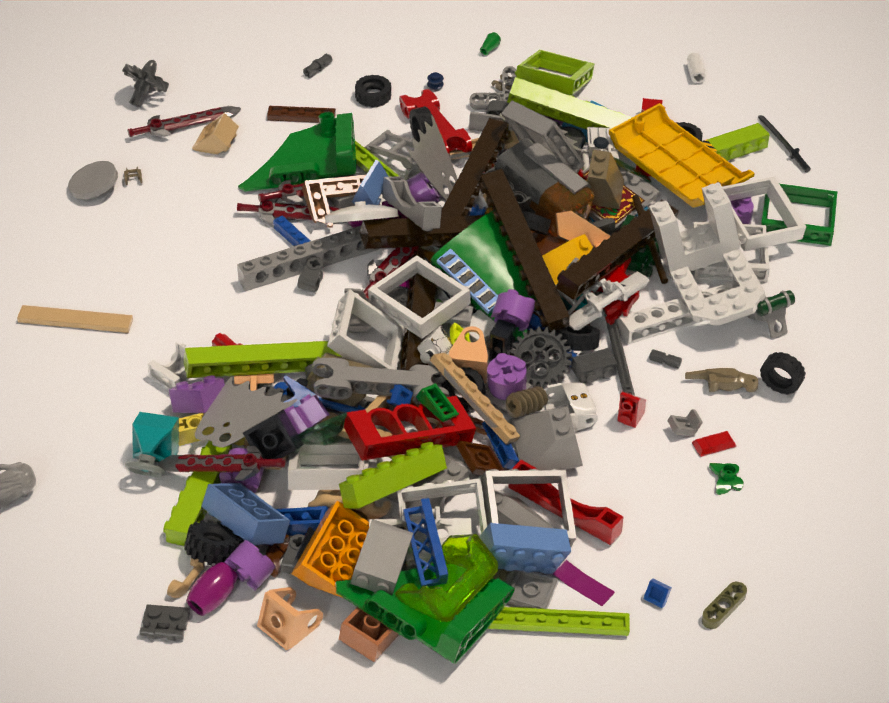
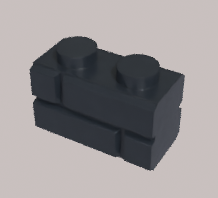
M501 319L497 320L495 326L490 331V361L500 353L511 355L510 350H515L512 345L515 343V324Z

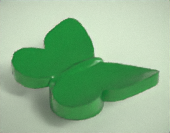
M709 464V468L719 478L716 484V493L718 495L728 493L731 488L736 491H740L743 488V480L737 477L739 473V466L737 464Z

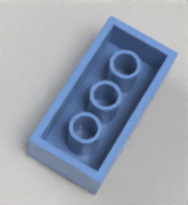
M241 483L208 484L201 507L208 511L210 516L221 521L222 525L230 528L235 535L240 536L255 546L259 544L274 545L275 543L284 542L290 520Z
M489 523L473 544L476 566L487 565L492 569L519 570L527 573H554L572 552L566 529Z

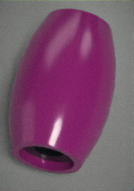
M223 562L210 567L195 581L189 591L186 603L198 615L204 616L212 612L230 595L238 578L236 572Z

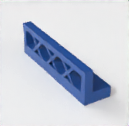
M424 498L420 500L419 507L403 509L407 531L413 533L410 544L421 588L447 584L448 571L429 498ZM421 513L422 520L419 524L410 520L409 515ZM418 531L427 537L423 544L414 538ZM422 550L431 554L428 562L419 558ZM427 569L436 573L437 579L425 581V571Z

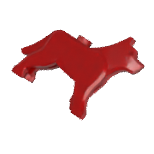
M631 257L605 276L606 281L610 280L611 282L617 281L620 283L631 276L625 274ZM602 286L596 292H603ZM639 291L631 295L626 301L614 300L603 308L607 315L605 321L612 325L622 314L627 317L630 309L639 299Z

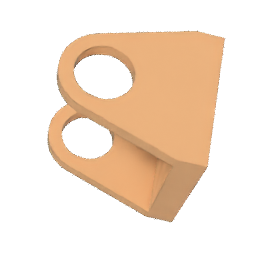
M466 327L450 349L449 356L457 367H469L478 371V374L482 376L486 384L488 354L483 332L478 327ZM468 332H476L479 335V339L476 342H468L464 337Z
M291 587L271 589L265 592L257 623L258 628L285 650L293 648L312 633L323 619V612L319 609L297 611L293 608L291 604L295 600L296 591ZM287 594H290L287 601L283 600ZM317 615L315 622L308 627L310 620Z

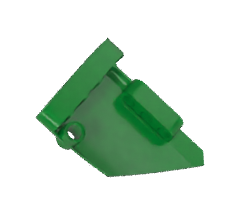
M332 112L321 113L319 115V124L290 133L272 157L248 179L238 185V188L243 191L278 188L282 182L291 180V185L304 183V181L356 175L355 132L352 112L337 114V118H334Z
M493 211L460 232L431 258V265L448 275L437 264V259L449 249H452L497 295L512 289L516 290L519 293L518 295L532 298L527 295L526 283L521 281L519 277V268L514 266L512 261L513 254L511 251L508 252L506 248L505 236L502 237L499 232L500 225L494 221ZM470 297L471 305H472L477 311H478V310L482 311L484 314H486L489 318H491V319L494 321L495 317H493V318L491 317L493 311H491L489 314H487V313ZM516 327L515 341H517V337L523 339V332L527 333V329L518 331L519 328Z
M445 562L448 571L447 584L421 588L417 568L401 571L392 596L383 590L373 592L350 584L351 580L336 581L335 583L336 594L404 638L418 640L453 664H456L484 634L511 599L515 588L499 578L493 579L495 572L487 565L477 566L474 572ZM429 569L425 571V581L437 579L436 573Z

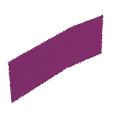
M565 560L553 573L566 585L600 606H603L615 593L612 589L582 572L568 560Z

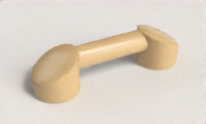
M191 558L190 565L194 568L183 582L175 579L172 580L168 586L167 595L173 598H180L185 595L202 570L204 571L205 562L200 563L198 562L199 559L194 560Z

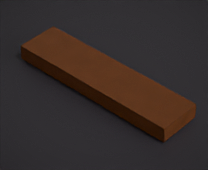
M270 105L267 121L320 123L319 115L321 113L332 112L335 118L336 108Z

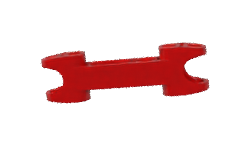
M429 89L422 90L421 96L415 98L408 95L399 96L400 108L407 119H409L412 109L428 107L437 124L449 156V151L461 150L465 153L472 152V141L469 134L464 128L457 130L453 128L440 112L439 100Z

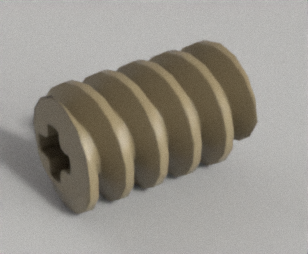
M539 386L511 393L506 399V410L513 418L541 411L548 402L547 393Z

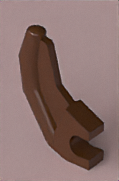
M286 534L283 543H275L267 547L265 555L276 567L270 574L273 578L277 577L280 573V560L288 547V544H284L289 542L288 534Z

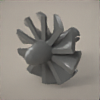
M154 59L149 60L142 69L127 63L122 69L124 75L132 78L135 82V90L129 101L133 106L139 107L143 95L148 93L149 88L165 93L168 90L169 83L163 81V78L155 76L157 63Z

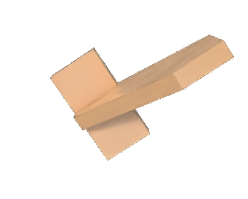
M573 211L555 213L557 235L569 241L585 234L594 248L598 247L603 240L611 237Z
M274 374L234 376V384H242L249 381L250 390L254 391L258 389V384L274 383Z

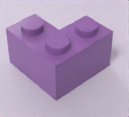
M207 376L201 382L188 384V382L184 381L176 383L175 387L169 389L173 413H206L224 387V378Z
M309 394L300 400L301 405L294 408V406H291L284 410L299 436L330 415L317 395L311 397Z

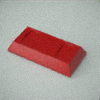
M728 431L692 441L700 457L737 446Z

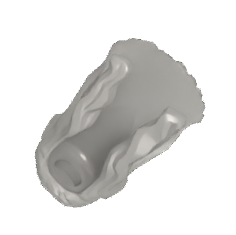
M22 462L0 464V471L6 470L0 473V509L6 507L19 497H26L27 493L35 487L36 477L30 465Z

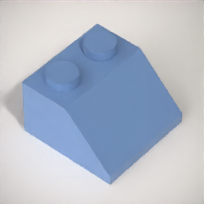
M375 160L360 184L352 203L366 201V205L380 204L382 199L379 197L383 194L384 177L389 176L378 160Z

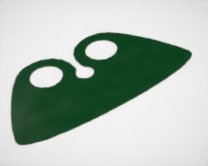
M613 157L622 168L626 167L631 171L630 173L639 174L647 179L645 181L652 183L649 176Z

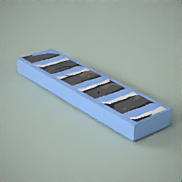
M449 249L437 259V264L450 277L470 290V297L487 314L493 311L498 295L452 249Z

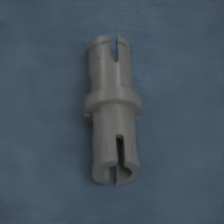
M325 53L322 57L313 60L309 66L303 69L304 75L309 78L316 72L322 71L326 65L332 62L331 55Z

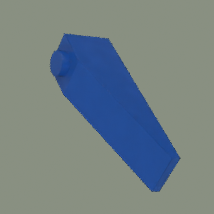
M317 506L276 510L290 520L286 534L294 536L297 534L305 535L308 527L316 531L328 507Z

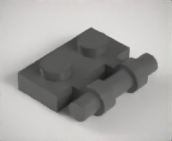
M147 604L142 621L143 627H140L139 635L147 636L148 639H155L156 637L167 638L169 641L184 639V631L181 630L187 629L190 608Z

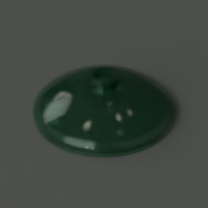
M347 412L298 434L303 444L317 445L323 443L326 446L334 442L333 437L344 429Z

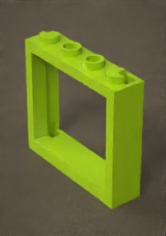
M539 49L517 66L515 75L516 78L525 79L528 82L540 84L543 87L573 96L592 79L595 63ZM541 67L572 76L569 78L558 74L538 70V68Z

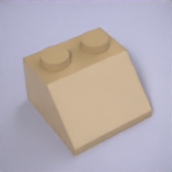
M223 113L202 129L192 149L216 155L222 151L226 152L231 147V141L237 136L236 132L239 126L227 114Z

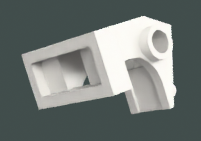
M175 342L176 352L171 355V361L166 365H161L155 360L147 363L149 378L168 390L175 387L176 383L186 379L187 376L183 363L186 345L183 342L181 345Z

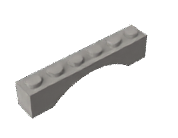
M401 176L384 177L383 199L416 225L420 226L422 230L432 231L433 228H440L442 207L435 201L416 202L410 192L407 181Z

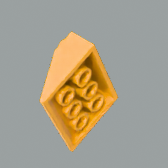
M337 500L326 511L291 574L311 587L341 597L336 594L335 583L336 581L352 579L369 529V522L351 509L344 508V505Z

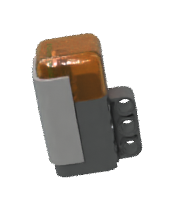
M528 138L520 141L503 152L498 157L495 166L486 172L490 173L503 169L521 211L550 219L551 223L548 233L553 237L558 236L555 213L573 211L585 220L589 218L594 202V192L590 189L591 185L569 166L558 160L554 154L540 143H533Z

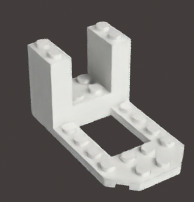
M719 182L702 188L709 223L680 233L678 221L667 200L649 206L661 259L693 321H710L711 325L716 326L754 314L758 303L766 297L765 290L740 249L731 201ZM724 260L739 287L704 298L691 271Z

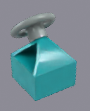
M139 412L132 423L133 458L138 459V462H126L125 468L130 472L151 477L164 476V469L154 464L170 455L178 454L179 417Z

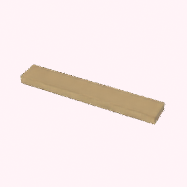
M22 305L17 320L18 323L129 333L133 322V315Z

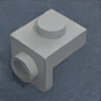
M691 409L686 417L670 415L667 420L674 434L694 437L703 424L695 409Z

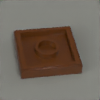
M459 441L456 445L472 474L484 475L485 471L491 469L505 471L490 446L466 441Z

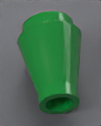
M495 32L487 34L480 47V52L487 55L500 45L501 37Z

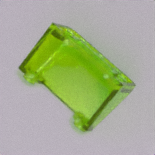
M477 534L450 535L441 545L448 571L447 584L431 587L422 586L420 589L411 583L404 584L394 593L396 597L410 608L437 621L449 622L453 620L454 616L460 613L465 605L474 598L498 570L496 558ZM436 574L431 578V580L437 579Z

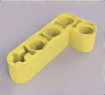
M205 413L179 418V446L201 441L195 438V432ZM227 422L223 426L227 427L230 425V423ZM207 427L202 431V434L210 435L213 433L214 428ZM245 437L233 444L238 446L244 445Z

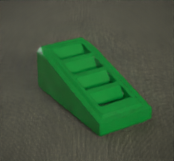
M436 383L422 388L416 396L442 422L459 415Z

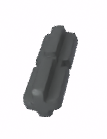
M652 349L649 355L650 360L662 364L665 362V365L674 368H680L682 364L681 357L671 354L666 355L665 352Z

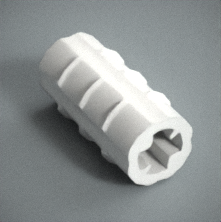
M690 53L686 59L690 77L694 83H703L706 78L703 60L700 54Z

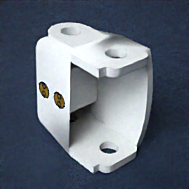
M557 383L547 385V388L544 389L548 396V402L545 405L546 410L567 405L575 432L593 426L598 421L597 408L584 383Z

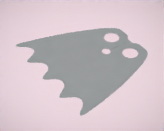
M431 115L433 126L431 127L425 121L426 134L418 130L420 142L412 138L414 151H411L409 148H407V151L431 184L447 200L449 195L445 194L443 185L447 186L450 194L454 186L450 183L449 177L452 176L456 183L457 176L443 138Z
M230 377L202 417L196 429L195 438L201 441L210 440L214 446L220 448L226 447L244 438V431L277 412L290 407L297 399L284 403L281 402L282 392L273 396H265V386L251 391L249 390V381L234 386L232 384L233 377ZM227 422L230 423V425L227 427L223 426ZM205 428H214L213 433L210 435L202 434ZM225 433L231 434V438L228 441L221 442L219 440L221 435Z

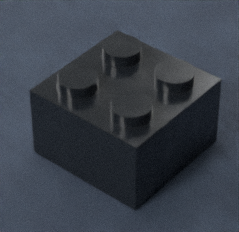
M284 409L243 432L249 445L255 446L261 452L263 459L283 458L304 445Z

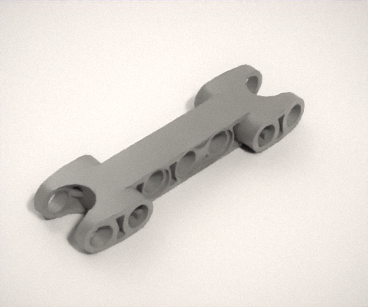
M319 358L312 364L313 373L324 377L314 383L315 394L330 399H347L352 393L392 396L390 390L394 389L395 385H402L413 392V402L420 405L421 402L416 396L422 388L435 383L439 385L446 381L442 373L435 366L414 365L409 371L349 366V362L342 358ZM319 365L325 366L323 368H316ZM436 374L442 375L441 377H433ZM321 386L327 387L324 390L318 389ZM439 387L444 395L449 397L448 390Z

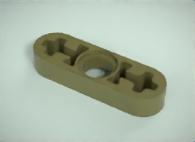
M738 581L730 583L704 609L702 624L709 629L718 628L746 599V585ZM726 602L730 607L722 608L719 603Z

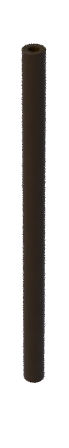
M634 195L632 199L637 214L640 216L644 209L639 195ZM653 240L648 246L662 284L668 283V278Z

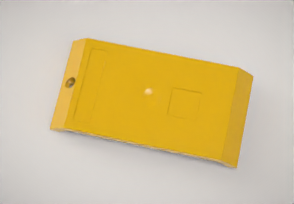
M660 103L609 129L608 132L615 148L692 208L705 204L702 193L703 187L718 182L722 187L743 183L755 176V173L749 169L743 172L671 120L664 106Z

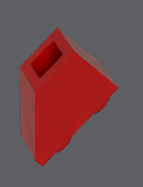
M621 392L617 421L636 428L645 413L646 399L631 393Z

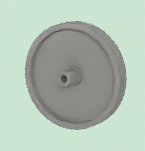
M96 161L87 164L72 175L68 182V189L72 196L77 199L95 198L108 191L115 184L118 178V171L114 164L109 161Z

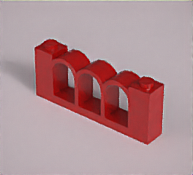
M457 396L447 397V399L459 415L445 422L438 419L421 403L419 408L411 404H401L396 406L393 412L385 408H375L368 413L366 410L347 412L344 429L362 461L407 454V450L419 449L421 444L433 442V445H442V448L455 446L459 441L472 443L476 431L474 423ZM426 417L438 420L443 428L433 429ZM401 421L413 424L417 432L407 433ZM375 425L387 428L392 436L381 437Z

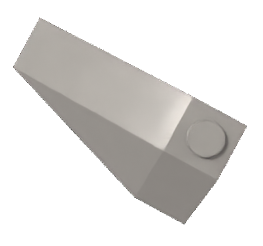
M494 490L499 524L554 528L520 498L502 490Z

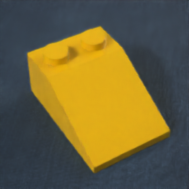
M585 234L564 243L542 256L555 285L558 283L557 277L562 270H567L568 265L575 257L580 260L583 255H587L592 250L593 246Z

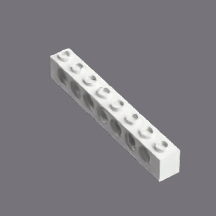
M736 281L701 292L704 298L739 286ZM681 297L629 313L627 317L619 316L618 329L629 345L699 322L693 321Z

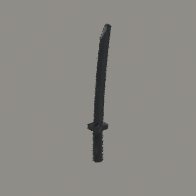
M759 115L758 118L790 152V159L794 158L806 173L809 172L811 168L799 154L800 149H794L763 115Z

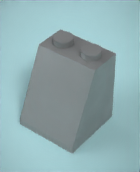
M372 519L350 584L373 592L383 590L392 596L413 533Z

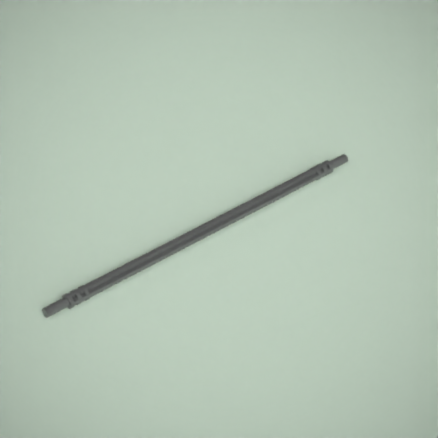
M583 212V219L593 223L592 219ZM615 320L612 325L606 322L614 358L617 361L622 392L635 395L617 321Z

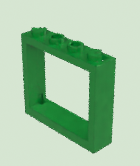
M780 184L790 202L829 207L828 227L805 224L806 229L803 238L796 241L831 246L834 235L838 191ZM765 194L761 225H766V232L787 228L784 221L767 219L770 199Z

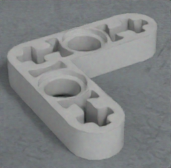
M506 66L503 69L502 93H473L469 98L470 107L476 110H487L490 99L507 101L510 90H507L505 87L513 85L516 77V68ZM508 73H511V79H508Z

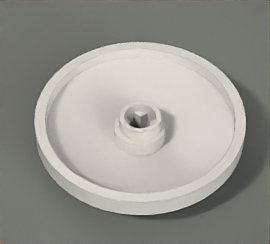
M366 201L355 202V206L342 208L325 215V223L398 217V209L382 205H366Z

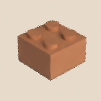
M357 607L342 622L338 639L375 662L399 634Z

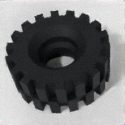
M202 520L200 523L196 521L188 528L184 550L187 555H192V559H199L198 562L200 563L207 562V565L224 563L239 546L241 538L220 522L216 524L210 520L208 522Z

